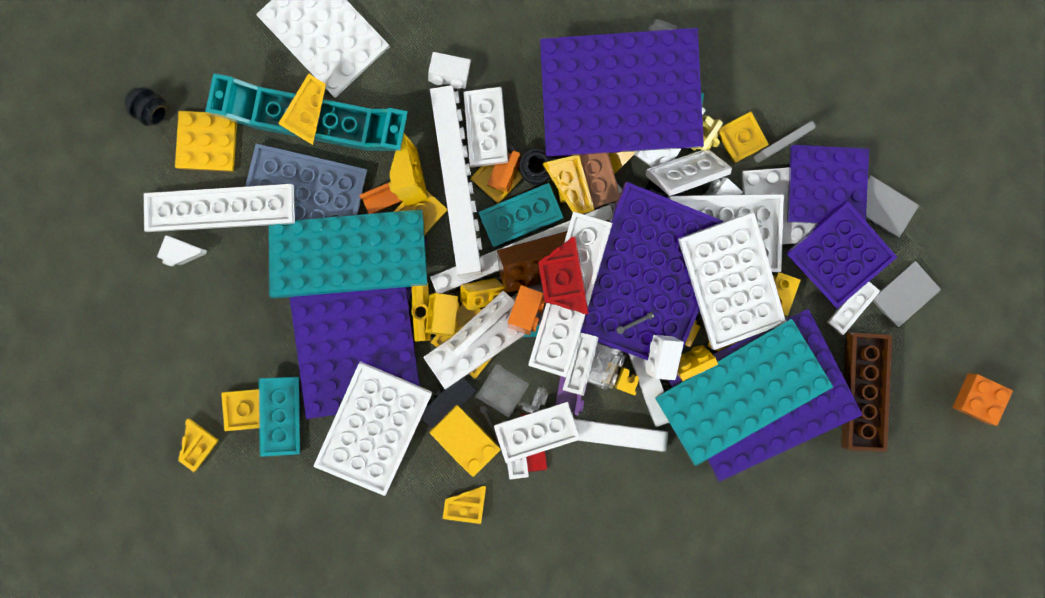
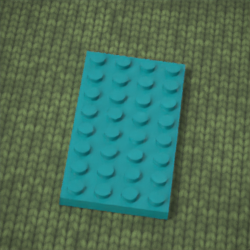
M423 210L295 220L294 224L269 225V296L271 298L427 285Z
M789 319L717 361L718 365L684 380L655 397L696 466L828 391L833 386L792 319Z

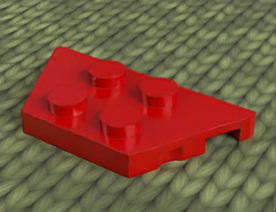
M571 237L567 242L538 262L544 299L546 303L582 314H589L576 237Z

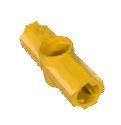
M428 283L424 286H412L414 341L431 340V334L425 333L429 303ZM419 307L426 309V315L422 318L418 317L416 313Z

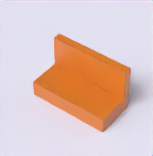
M513 151L512 154L508 153V163L496 164L487 186L509 193L520 166L521 154Z
M389 183L359 195L369 214H375L403 202L398 199L395 193L391 192Z

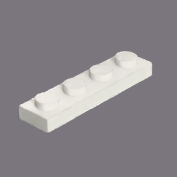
M502 291L446 342L447 346L459 356L476 339L481 337L489 327L494 325L501 316L508 312L514 306L515 301Z

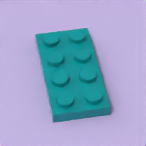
M549 183L478 212L493 248L564 219Z
M299 377L259 378V456L300 454Z

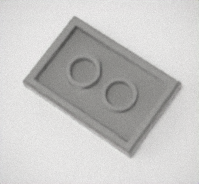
M814 122L807 123L754 156L755 161L759 163L803 137L816 127Z
M870 175L868 176L866 219L899 238L919 205Z
M913 261L882 288L872 301L895 327H900L941 289L916 261Z

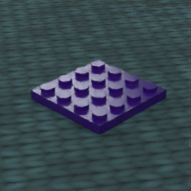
M791 145L787 222L819 224L844 201H848L866 221L869 149Z
M844 201L786 252L837 309L897 258L894 252L848 201Z

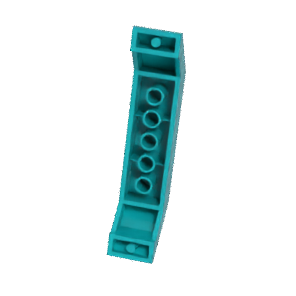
M213 73L206 113L255 129L298 137L278 124L296 94L258 87L230 76ZM323 99L314 140L366 151H400L408 111L393 108L370 109Z

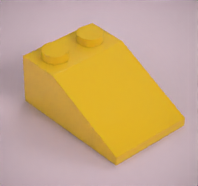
M404 133L400 151H395L389 174L391 180L389 188L392 193L397 195L399 200H402L408 206L428 199L418 150Z
M458 405L429 432L473 477L501 450L496 441Z

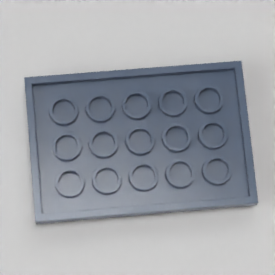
M256 144L245 187L293 184L295 220L358 215L361 204L359 195L363 194L368 170Z

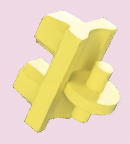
M708 115L702 116L704 147L692 148L693 150H709L711 146L718 147L720 144L717 137L719 135L718 130L723 122L720 119L713 120Z

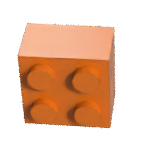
M521 285L507 322L508 328L530 335L532 331L535 332L539 323L537 315L538 313L542 314L545 306L544 293Z
M968 373L952 408L981 422L997 426L1013 390L979 374Z

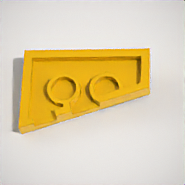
M308 74L278 123L312 145L314 143L326 84Z
M579 155L543 163L572 212L584 214L595 210Z

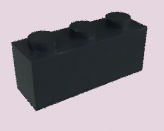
M465 377L446 390L441 388L434 395L436 399L431 404L427 403L421 418L433 429L456 405L461 407L477 389Z

